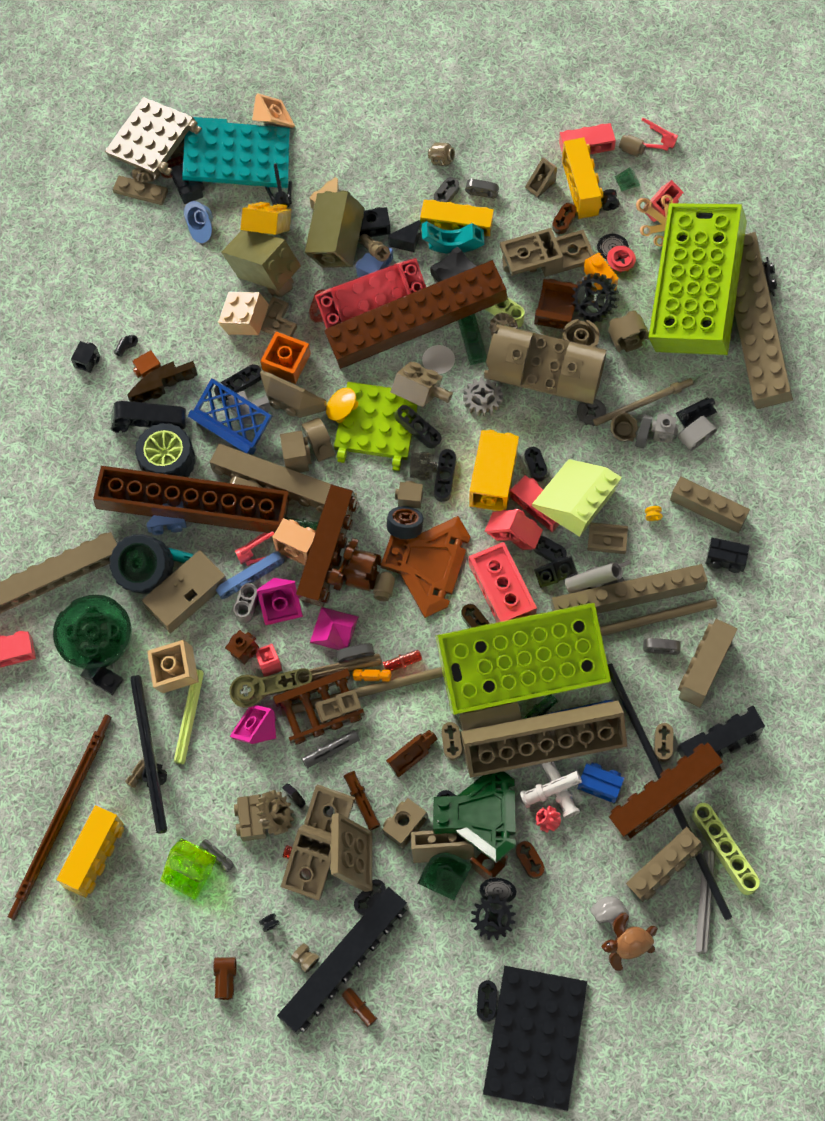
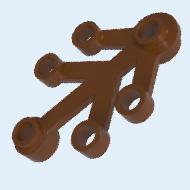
M352 538L351 542L348 541L343 553L344 561L339 570L332 569L328 583L333 584V589L340 591L343 582L346 581L347 576L343 574L344 568L349 563L353 552L359 548L357 546L358 539Z

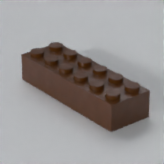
M332 484L330 486L296 592L298 598L303 602L323 607L324 603L329 601L330 592L328 591L330 583H328V579L332 569L340 566L342 559L340 553L342 548L345 549L348 539L346 534L353 525V519L351 518L353 512L356 513L359 506L353 490Z
M709 743L698 745L694 748L692 755L679 759L676 762L678 765L672 770L670 768L664 770L660 774V779L655 782L654 780L648 782L643 787L645 790L639 794L637 792L632 794L627 799L628 802L625 805H618L611 810V815L608 817L627 841L725 769L724 762Z

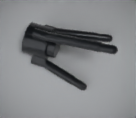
M274 163L278 192L274 197L269 187H265L272 201V205L282 204L287 205L288 208L292 204V181L288 183V193L286 194L282 191L278 167Z

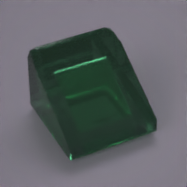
M630 167L615 176L621 191L640 186L635 172Z

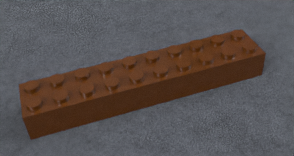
M493 260L324 329L339 368L342 369L508 300L507 289Z
M101 465L93 501L96 509L149 517L155 515L184 519L185 522L275 533L283 518L286 519L289 506V492ZM183 501V508L176 507Z

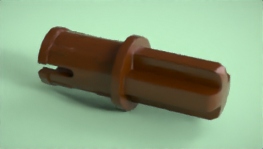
M348 988L342 993L344 1000L353 1009L352 1013H356L365 1023L366 1027L371 1026L378 1019L365 1005L366 1002H363L352 988Z

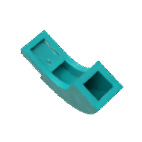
M428 221L421 224L422 239L429 243V249L439 253H451L457 246L465 253L485 245L484 230L473 223L458 230H443Z

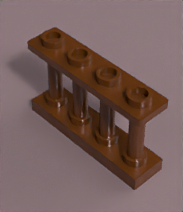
M347 668L273 697L276 707L281 706V708H284L294 734L289 737L290 744L295 743V745L307 741L306 738L312 735L316 738L324 735L325 730L330 728L337 730L344 726L343 723L348 721L355 723L362 720L361 716H364L365 712L363 709L320 725L310 701V694L315 692L321 694L323 700L330 699L328 690L329 687L334 685L340 688L341 693L348 692L347 680L350 679V674ZM297 699L303 702L312 725L311 729L303 732L299 728L291 707L292 701Z

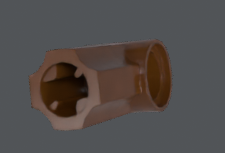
M236 957L214 958L215 999H234V976H236L237 969Z

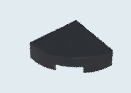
M286 783L282 787L286 794L300 808L306 804L299 792L290 784Z

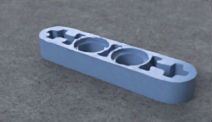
M279 551L274 552L220 584L216 588V592L221 599H226L238 592L243 585L251 584L281 566L285 559Z

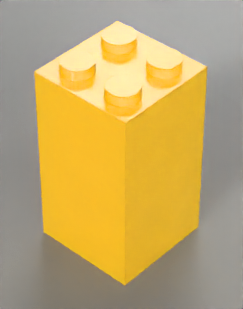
M481 430L469 491L470 507L494 511L507 510L518 453L519 436L513 433L503 434L497 433L494 430Z

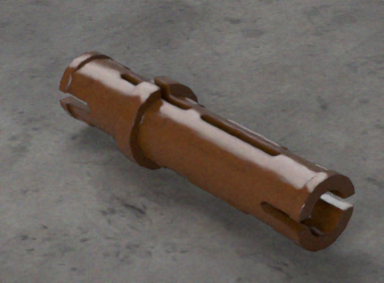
M351 771L345 774L344 779L351 791L350 796L355 797L356 804L366 822L368 830L371 831L378 828L380 823L367 799L364 786H361L356 776V772Z

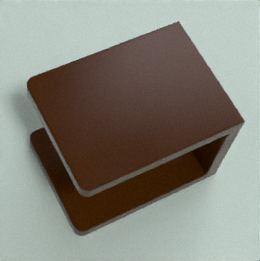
M481 852L476 859L470 858V867L485 880L494 878L507 865L508 856L505 855L497 863L494 862V868L488 871L482 864L484 860L490 858Z

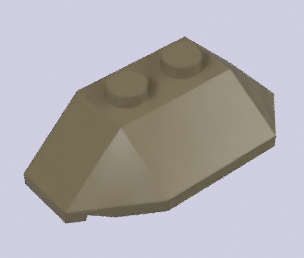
M261 370L262 384L270 406L273 408H280L285 410L288 415L299 418L326 411L327 403L325 399Z

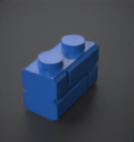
M586 763L581 776L582 783L578 784L577 789L615 804L624 777H621V773L618 771L610 770L608 772L603 770L602 766L597 763Z

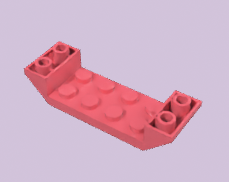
M414 258L329 288L315 295V299L327 329L426 288L417 259Z

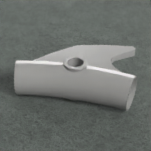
M628 560L620 564L615 562L598 568L595 566L587 569L586 572L566 578L565 585L569 594L587 590L588 587L597 588L605 583L619 580L623 575L622 567L629 565L630 561Z

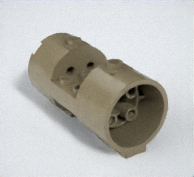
M497 324L496 330H498V333H493L486 363L489 370L484 372L485 379L594 404L607 350Z

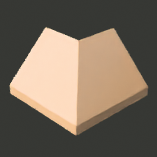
M259 93L256 95L253 121L288 128L295 127L282 100Z

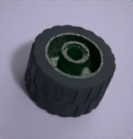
M133 534L132 536L125 537L117 543L110 556V570L116 583L132 592L148 594L173 573V555L169 547L161 540L148 535Z

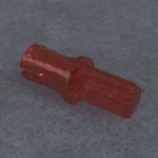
M415 650L402 656L399 654L398 657L383 662L385 670H390L391 672L400 668L406 669L405 666L421 661L422 656L419 650Z

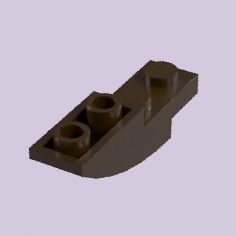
M174 361L155 369L131 389L127 394L129 401L144 403L152 398H160L163 394H166L164 387H171L180 381L191 380L194 376H197L195 364L191 361L176 367Z

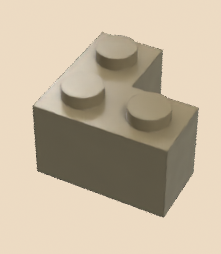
M302 430L280 434L285 467L299 473L309 471L308 465L312 464L308 440L307 437H303Z

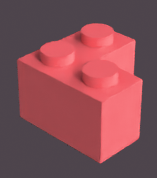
M520 509L493 512L485 529V532L496 541L510 540L521 550L535 549L543 531L536 521L529 519Z

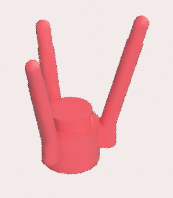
M642 118V121L650 125L651 129L663 135L661 143H664L663 145L644 143L646 148H657L668 151L669 147L674 148L678 135Z
M274 532L269 534L262 533L246 545L235 550L240 563H246L249 566L265 558L251 559L254 556L251 549L274 535Z

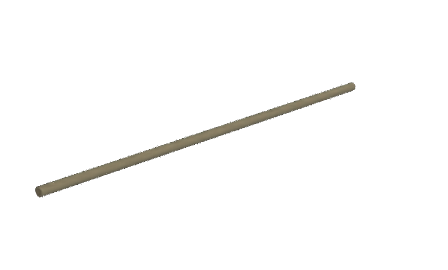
M713 598L601 626V636L717 608V601ZM442 667L391 679L389 682H379L355 688L357 697L360 698L443 677ZM341 692L331 694L330 697L333 698L336 695L341 694ZM322 697L310 700L313 709H316L315 704L317 702L323 701ZM303 702L291 705L294 714L306 711ZM281 708L282 716L285 717L284 708Z

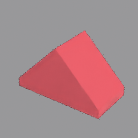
M273 644L257 649L255 655L264 677L282 671Z

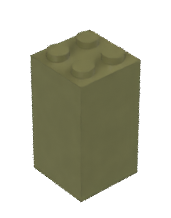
M342 190L340 192L326 191L325 193H317L305 253L322 268L353 267L365 208L350 192Z
M241 230L221 252L238 278L277 291L301 267L286 240L259 232Z

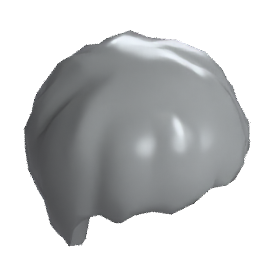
M613 896L601 898L591 908V913L600 924L608 922L612 926L614 920L620 914L627 913L629 915V911L623 902ZM629 918L626 922L625 928L628 926Z

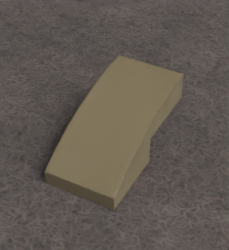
M355 689L315 704L321 723L361 709Z

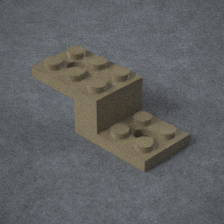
M552 228L500 242L501 251L512 276L540 267L545 277L585 266V260L594 255L584 229L555 238ZM570 248H574L577 250V252L570 253L568 250ZM524 251L528 255L521 257L518 253Z
M318 784L315 786L305 822L298 829L281 883L282 888L318 901L321 899L331 863L330 826L332 816H328L325 813V807L332 806L335 814L339 813L349 819L355 797ZM302 869H309L311 878H304L301 873Z

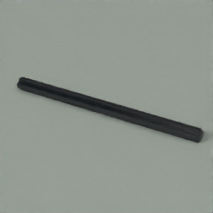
M133 675L130 681L156 833L162 834L167 832V823L141 676Z

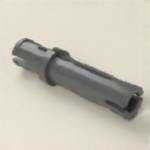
M352 730V732L323 747H317L316 751L301 759L308 769L322 760L325 762L328 757L359 742L360 739L356 731Z

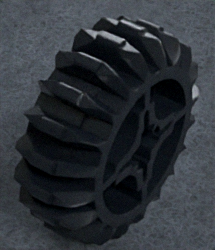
M595 273L594 275L587 274V277H581L582 282H576L578 288H573L576 293L571 296L575 298V301L571 304L577 306L574 311L579 312V317H584L585 321L590 320L592 323L608 319L609 314H614L612 308L618 307L615 301L620 300L615 296L619 293L618 290H614L617 285L611 284L612 279L607 278L604 274L600 276V273ZM598 283L603 289L597 290L592 284ZM588 306H593L598 310V312L594 313L588 309Z

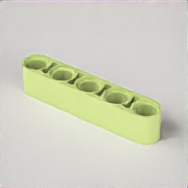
M707 803L698 804L692 813L694 823L715 852L739 891L745 895L753 894L760 884L758 876L712 807ZM699 810L705 811L706 814H707V817H706V818H701V817H699L697 811H699ZM709 828H716L719 835H712L709 832ZM727 845L730 848V852H723L720 846ZM738 862L742 866V870H735L732 863ZM744 880L752 881L754 887L747 888L744 885Z

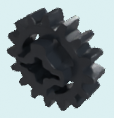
M488 895L487 901L483 897L480 898L482 904L475 903L477 911H471V914L476 915V918L471 920V922L477 923L474 930L480 929L479 936L481 937L487 934V940H490L491 936L498 940L500 934L505 938V931H512L509 925L516 922L511 919L512 916L516 915L515 912H510L513 905L507 906V899L505 898L503 901H500L499 895L495 899ZM490 903H497L501 905L502 908H500L499 910L493 909ZM483 908L486 912L485 918L480 921L479 916ZM488 908L493 914H499L497 918L499 926L494 921H488L490 917ZM507 914V923L503 926L501 923L502 916ZM488 925L494 926L497 931L491 932L484 927Z

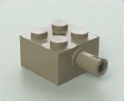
M409 362L396 373L390 391L421 407L428 404L434 397L448 403L453 395V392L440 387L443 376L434 370L421 367L416 362Z

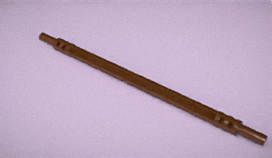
M107 714L104 715L98 730L94 731L15 895L16 900L7 916L12 920L16 919L23 902L27 901L105 738L104 733L112 719Z

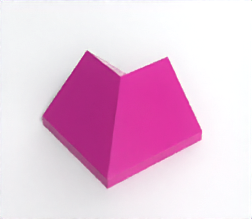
M273 578L257 589L265 626L303 617L299 598L296 595L295 581Z
M321 607L310 643L335 650L349 647L359 617Z
M258 705L248 707L229 737L250 744L276 739L275 721L277 718L274 711Z

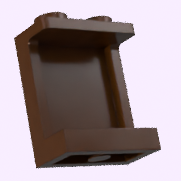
M543 279L534 324L564 330L565 326L573 318L575 305L571 303L575 301V298L571 296L576 293L573 288H578L577 284L561 282L555 279Z

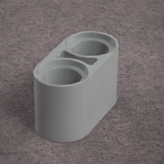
M701 416L686 427L678 435V439L690 451H693L712 437L717 429L705 416Z
M248 583L241 587L234 605V613L240 623L250 622L256 610L259 598L257 588L253 584ZM247 593H254L252 597H245ZM241 610H248L245 615L239 614Z

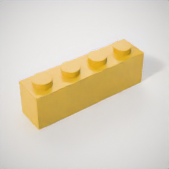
M424 199L420 222L422 224L428 221L443 230H458L473 223L484 230V236L490 237L494 209Z

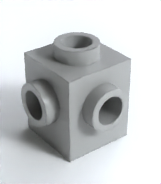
M658 414L657 420L652 422L651 432H654V441L672 443L673 435L677 436L679 425L676 424V417H672L669 414Z

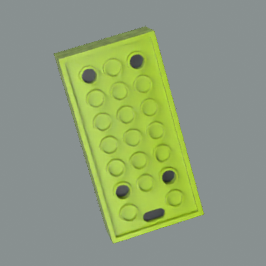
M669 203L649 330V340L655 352L728 355L747 225L742 204Z
M595 603L435 635L450 711L454 715L611 682Z

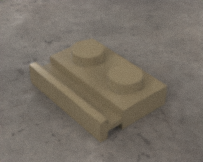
M591 522L589 525L587 550L626 554L628 526Z

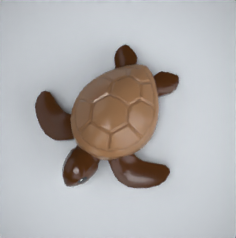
M627 913L620 914L612 924V929L617 935L616 939L607 940L601 946L605 952L611 953L609 955V963L616 971L623 969L622 958L633 959L646 952H655L653 936L656 935L658 930L656 926H650L646 930L640 927H630L625 930L629 915Z

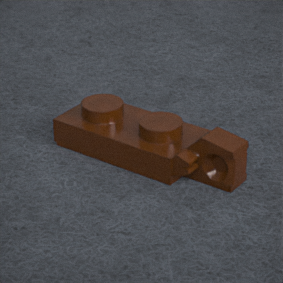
M430 730L424 734H419L388 758L386 762L394 774L400 777L429 754L430 745L438 740V738Z

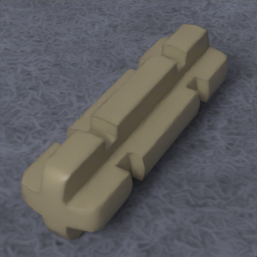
M144 758L143 760L140 759L131 772L132 775H129L125 780L126 784L132 788H135L139 783L138 779L142 778V772L145 768Z

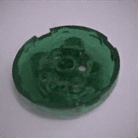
M86 595L70 602L71 604L59 613L53 628V640L60 656L70 665L83 670H95L99 667L106 668L118 661L126 652L132 636L131 621L126 610L116 600L104 595ZM103 623H108L107 629H101ZM106 641L107 644L101 647L100 643ZM88 642V645L81 647V643ZM99 661L102 662V664H92V662Z

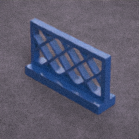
M213 378L209 381L194 410H190L188 414L189 418L241 451L251 455L255 453L256 445L273 417ZM215 384L219 387L220 395L212 397L211 389ZM225 396H234L235 404L227 406ZM221 398L223 408L215 410L213 400ZM209 401L211 411L205 413L201 410L204 402ZM247 404L250 414L242 416L240 406ZM236 407L238 417L230 419L228 409ZM224 410L226 420L220 422L217 420L216 412ZM263 414L266 418L262 424L257 425L255 415ZM251 416L253 426L245 428L243 418ZM239 420L241 430H232L231 422ZM254 429L255 437L251 442L247 439L246 431Z

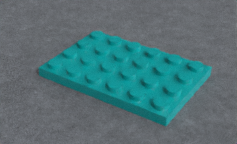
M195 120L198 123L197 126L202 128L198 134L188 131L185 135L182 180L277 187L274 163H276L281 187L288 188L290 128Z

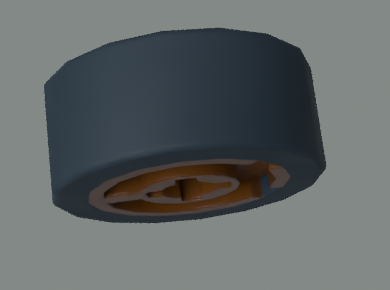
M399 506L393 508L387 516V531L392 536L400 539L416 538L422 532L424 518L419 510L412 507Z

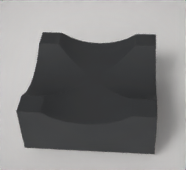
M457 246L447 257L432 265L430 269L431 275L440 282L477 265L473 264Z

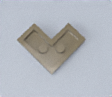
M272 297L261 331L273 336L275 332H279L292 337L297 329V324L283 319L289 308V303Z

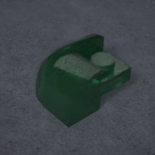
M438 853L430 858L417 884L454 901L473 863L451 853Z

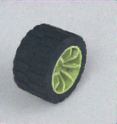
M169 423L153 425L151 428L146 429L139 436L138 442H136L135 454L141 471L189 477L190 473L193 472L196 461L195 453L189 436L180 427Z

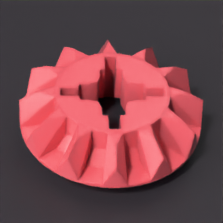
M626 246L613 247L607 255L608 266H611L613 271L617 270L620 273L622 271L628 272L635 264V254ZM618 256H619L621 259L625 258V259H624V264H623L621 261H617V260H618Z

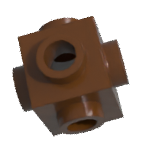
M239 630L230 638L225 649L245 665L250 658L255 656L259 646L255 642L256 637L248 631L245 634Z

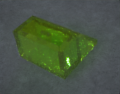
M181 838L170 849L160 881L195 900L211 874L217 856Z

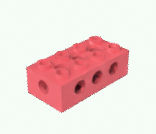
M504 542L469 556V567L496 622L536 614L537 607Z

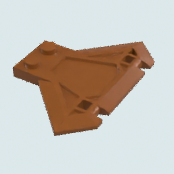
M459 516L426 530L413 539H400L391 535L380 568L401 575L424 618H427L448 608L450 601L445 599L446 593H453L466 553V549L461 546L462 543H469L470 535ZM451 539L455 540L454 545L450 544ZM434 590L439 591L437 596L433 595Z

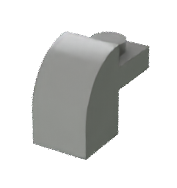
M245 391L237 393L248 400ZM228 396L229 406L234 405V396ZM267 396L252 401L253 404L266 412L271 410ZM247 404L240 406L242 416L250 414ZM236 407L230 408L235 418L238 417ZM251 416L243 418V423L253 424Z

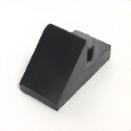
M91 660L80 675L112 696L124 680L121 676L107 669L104 663Z

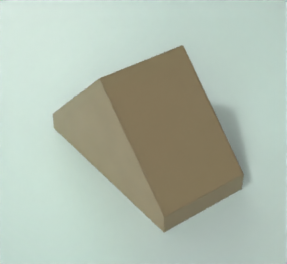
M543 157L525 188L536 197H540L556 182L557 167Z

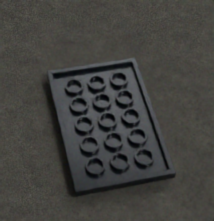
M504 965L483 1095L568 1112L588 981Z

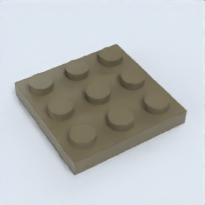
M339 813L333 814L330 826L331 875L364 892L372 891V831Z

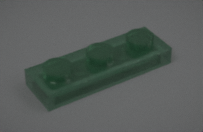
M475 314L458 320L469 365L486 362L487 355Z

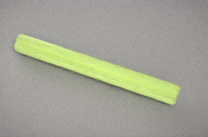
M198 669L199 682L190 685L174 757V762L177 764H185L204 675L203 671Z

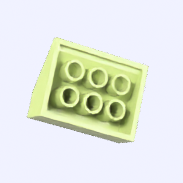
M568 459L531 506L580 537L613 495L622 477L606 467Z

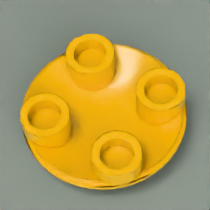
M342 388L336 391L327 403V417L330 420L342 423L345 417L358 407L355 392L351 388Z

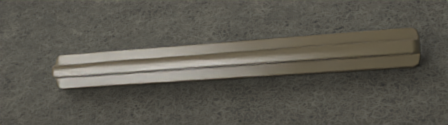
M374 654L309 669V671L312 673L313 680H317L346 668L351 672L355 669L381 665L382 660L380 654ZM306 672L300 673L298 680L301 683L308 682L309 674ZM295 674L291 675L293 678L291 680L283 677L279 685L282 684L284 687H287L289 682H293L294 685L297 684Z

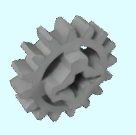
M480 377L478 382L476 379H473V384L467 383V389H464L463 401L465 402V408L470 407V413L476 411V416L483 413V416L486 417L487 412L493 415V409L498 411L499 405H502L503 392H501V386L496 387V381L490 383V380L486 379V381H483V378Z

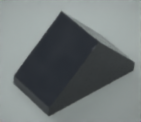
M420 220L389 234V246L415 252L421 234Z

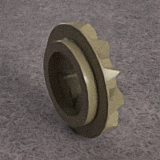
M137 167L132 170L133 179L139 182H151L160 176V172L156 176Z
M507 313L495 315L491 319L489 326L492 336L493 333H498V330H496L497 324H508V327L518 329L516 320Z

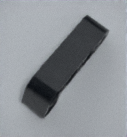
M117 401L114 403L111 412V431L119 433V431H122V433L127 432L129 426L151 428L153 425L162 423L173 424L182 430L186 428V409L180 406Z

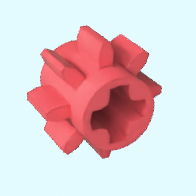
M548 806L547 809L542 807L536 814V825L540 826V830L547 833L549 829L555 831L561 823V814L556 812V808Z

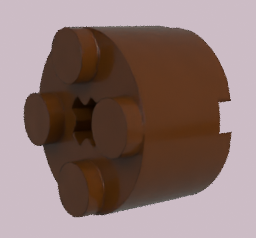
M356 549L352 554L349 565L346 564L343 574L347 576L345 585L371 592L374 589L377 574L380 573L377 571V565L381 566V555Z

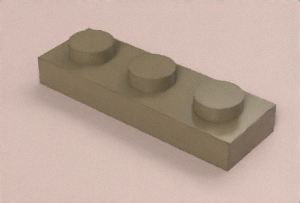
M120 175L112 189L113 193L163 205L168 193L167 187L139 182Z

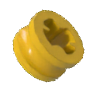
M660 506L647 507L645 509L647 514L646 520H661L663 518L662 508Z

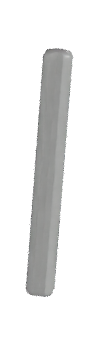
M707 850L703 852V856L714 877L715 852ZM702 871L695 950L697 953L705 954L708 952L712 892Z

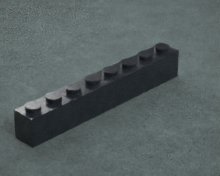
M388 886L280 1011L277 1017L297 1035L300 1032L304 1033L310 1027L311 1023L309 1021L313 1016L318 1017L323 1012L325 1002L328 999L333 1000L338 994L339 990L337 988L342 983L346 984L352 978L353 974L351 972L355 967L360 968L367 960L365 957L370 950L373 952L381 943L379 939L384 934L387 936L393 930L394 925L392 924L397 918L401 920L408 912L406 909L408 907L407 902Z

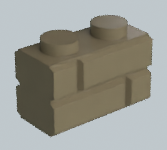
M261 795L238 797L237 804H234L235 817L239 816V824H236L237 836H241L242 841L267 838L266 829H263L264 824L263 822L259 823L260 816L256 815L259 812L256 804L260 803L258 798L262 797Z

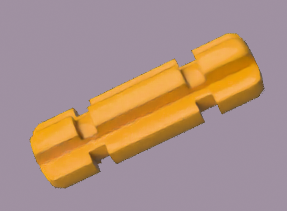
M355 669L353 679L355 681H362L364 679V681L382 680V682L391 681L392 674L390 670H382L380 672L381 670L365 669L363 671L362 669Z

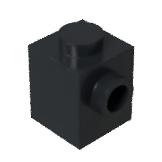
M82 341L79 342L71 357L75 368L91 373L94 365H97L100 360L97 346L91 342L85 343Z

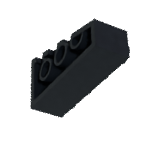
M754 705L747 708L746 714L740 716L737 713L726 721L725 725L718 723L710 728L708 734L701 732L680 743L677 751L681 758L684 756L689 757L694 753L693 750L698 745L709 743L718 756L723 758V754L730 752V754L735 753L741 749L740 746L746 743L748 745L756 743L765 725Z

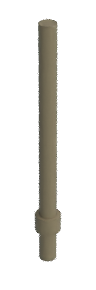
M689 378L680 383L670 384V387L593 419L594 425L603 424L612 420L617 414L631 412L670 394L680 393L682 389L693 385L694 382L692 378Z

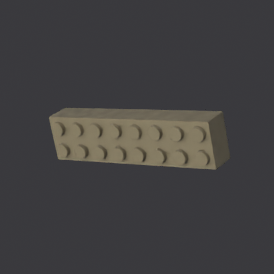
M618 700L461 731L465 761L470 778L628 747L624 712Z

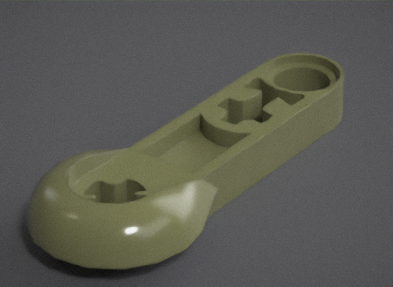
M306 668L262 678L252 675H241L231 683L229 688L230 697L237 706L242 708L252 707L266 696L286 692L312 682L313 676ZM302 672L309 674V680L306 683H301L298 680V676ZM295 674L297 685H294L293 682L287 683V687H284L282 684L279 685L283 677L291 680L293 679L291 675ZM244 686H247L248 689L251 688L248 696H245L244 693L241 695Z

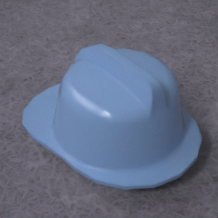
M189 202L184 208V217L190 234L196 242L205 243L212 235V212L200 202Z

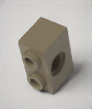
M407 798L405 802L402 801L397 806L393 817L387 818L384 822V828L382 829L384 835L404 849L411 841V832L419 831L427 821L428 814L424 809ZM402 819L409 820V823L407 825H399V822Z

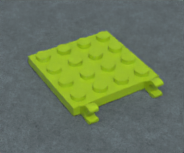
M347 382L346 388H351L356 394L358 407L352 410L342 423L338 424L334 443V450H338L337 462L345 463L347 452L393 458L392 470L400 471L402 460H408L412 434L396 421L394 415L396 410L402 405L409 406L417 413L418 405L391 393V388ZM403 412L402 417H405L406 413Z

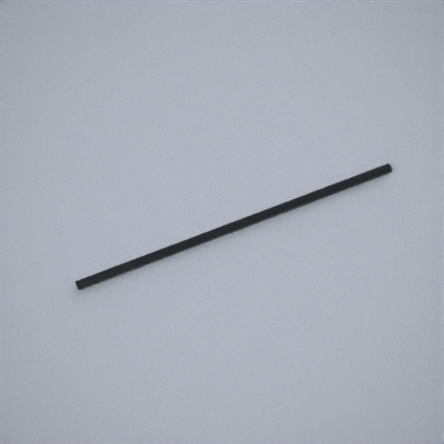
M610 663L608 664V669L613 685L656 776L660 779L663 769L613 664ZM677 804L672 809L682 831L687 827L692 832L680 805ZM700 852L695 858L725 921L733 917L702 852Z

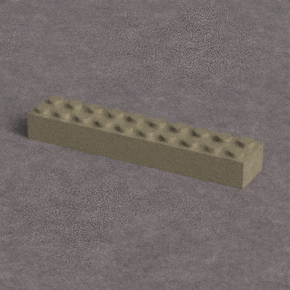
M756 232L745 234L734 311L753 401L756 409L793 401L760 245Z

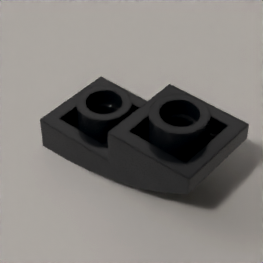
M572 556L534 569L540 588L558 583L560 580L578 574Z

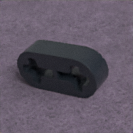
M529 447L525 451L524 459L530 477L537 482L543 481L547 476V467L542 453L537 447ZM530 453L536 455L535 462L533 461V458L530 457ZM537 466H538L539 471H542V474H541V475H538V473H535Z
M540 536L536 548L533 549L536 554L550 562L566 558L567 551L563 546L544 536ZM545 543L544 547L538 548V544ZM561 552V556H562V557H560V556H559L558 558H555V557H554V556H555L554 553Z
M379 879L372 880V886L375 885L377 887L381 885V893L376 892L373 896H370L373 893L372 888V891H362L356 897L354 908L358 914L364 915L386 890L383 881ZM369 898L367 902L368 908L360 910L359 902H365Z
M489 980L481 982L478 988L477 1017L482 1022L492 1021L496 1013L497 987L495 983ZM486 985H490V989L494 990V992L489 994V1000L485 999V992L481 991V989H485ZM485 1003H489L488 1009L492 1011V1014H488V1018H484L483 1013H480V1010H484Z

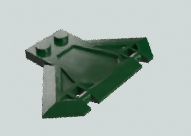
M504 771L482 775L457 796L434 797L433 834L457 833L495 863L500 861L516 847V839L510 838V835L516 834L515 791L509 790V787L515 786V779Z

